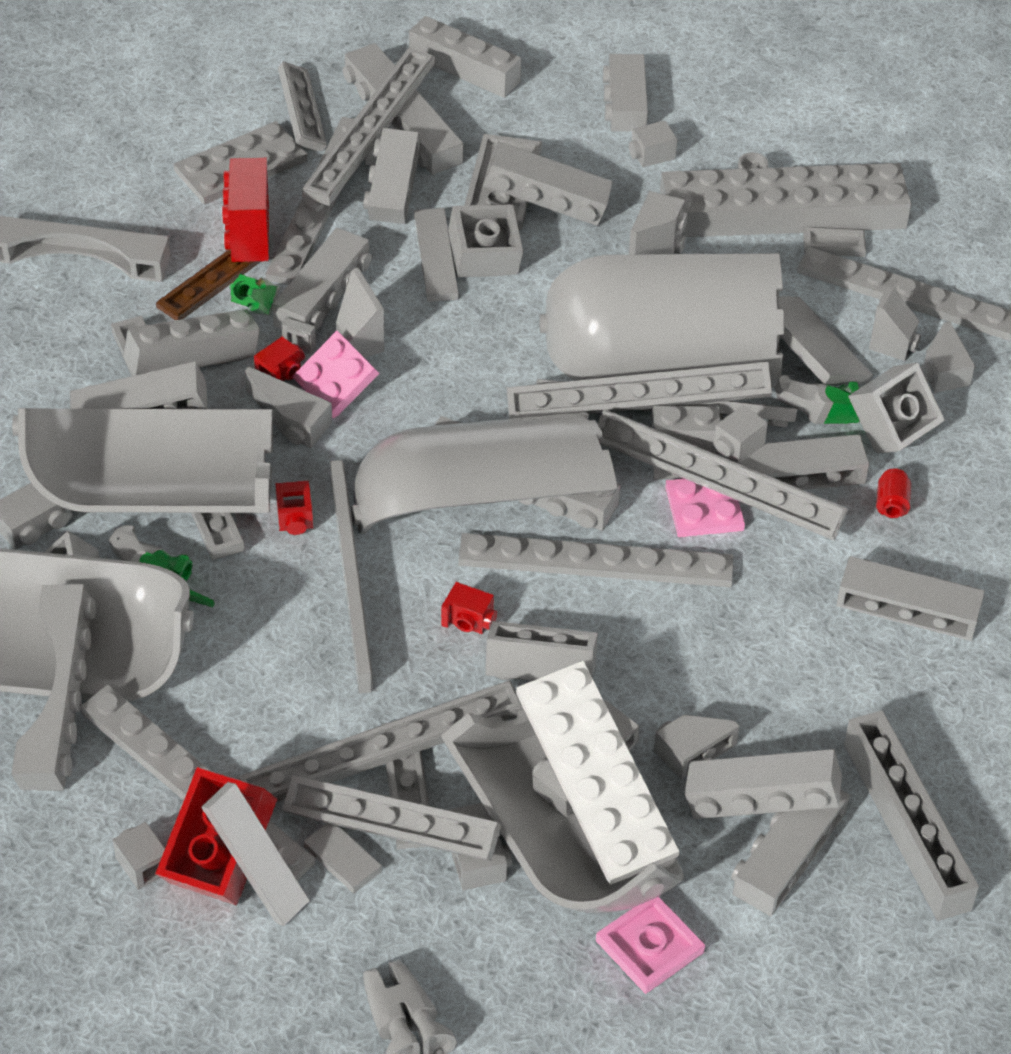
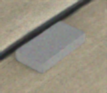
M804 227V254L807 248L811 247L837 256L865 257L866 255L865 230Z
M327 823L304 840V848L353 894L382 872V865L337 825Z

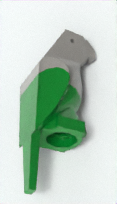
M239 274V277L231 283L229 288L231 290V302L249 307L250 313L271 316L272 304L277 298L280 286L273 284L263 277L257 280Z
M783 375L779 378L775 388L777 400L803 411L814 424H849L860 422L848 397L859 389L857 382H849L848 386L843 384L836 388L825 384H805L789 379V375Z
M121 526L115 529L109 538L110 548L119 560L159 566L178 574L186 582L192 574L193 562L189 559L188 555L171 556L158 546L138 541L134 534V526ZM190 589L189 601L214 607L215 601Z

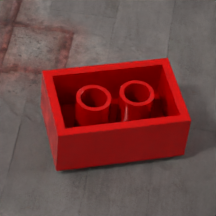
M267 157L230 158L229 170L224 171L222 205L223 224H225L224 246L225 250H231V262L269 261Z
M197 767L155 874L170 884L237 906L247 878L201 807L227 782L235 783L266 831L277 799L265 788Z

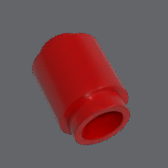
M888 469L878 480L876 508L880 514L886 517H902L910 510L911 480L908 478L907 473L901 469Z

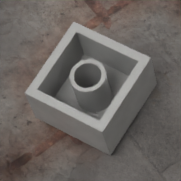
M453 206L448 233L457 277H490L518 274L523 248L514 206Z
M918 362L893 366L848 396L873 450L878 454L900 451L945 421Z

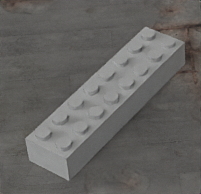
M900 163L670 171L661 173L660 194L685 200L684 213L688 214L686 227L681 233L685 237L803 233L804 227L852 230L906 229L911 207Z

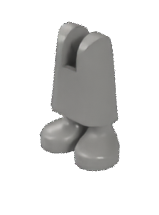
M396 960L388 963L389 974L395 985L386 988L376 968L363 973L369 1007L379 1035L382 1039L391 1040L385 1054H420V1046L424 1054H448L454 1050L457 1041L452 1030L434 1021L437 1016L435 1006L403 962ZM412 1032H418L420 1045Z

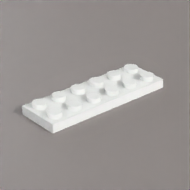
M584 661L517 687L516 694L609 885L641 873L653 862L659 865L678 857L679 850Z

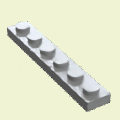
M292 775L282 809L287 814L490 862L492 861L501 829V824L495 821Z

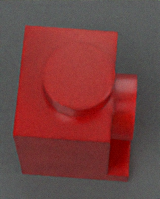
M281 336L254 355V367L256 370L283 382L285 380L294 379L292 376L301 368V362L305 360V354L297 344H292Z
M309 480L275 483L279 531H287L291 535H300L306 529H313ZM303 496V499L284 500L283 497Z
M455 582L441 606V626L448 628L451 623L463 632L474 631L483 634L485 629L490 630L492 621H496L497 611L494 610L493 594L459 582Z

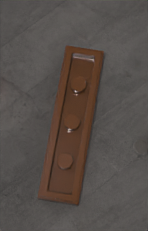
M227 250L156 302V308L174 320H182L233 283L239 277V274L244 275L262 261L231 262V250Z

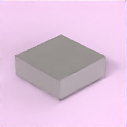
M285 318L281 324L282 336L292 344H297L304 353L312 354L316 348L315 326Z

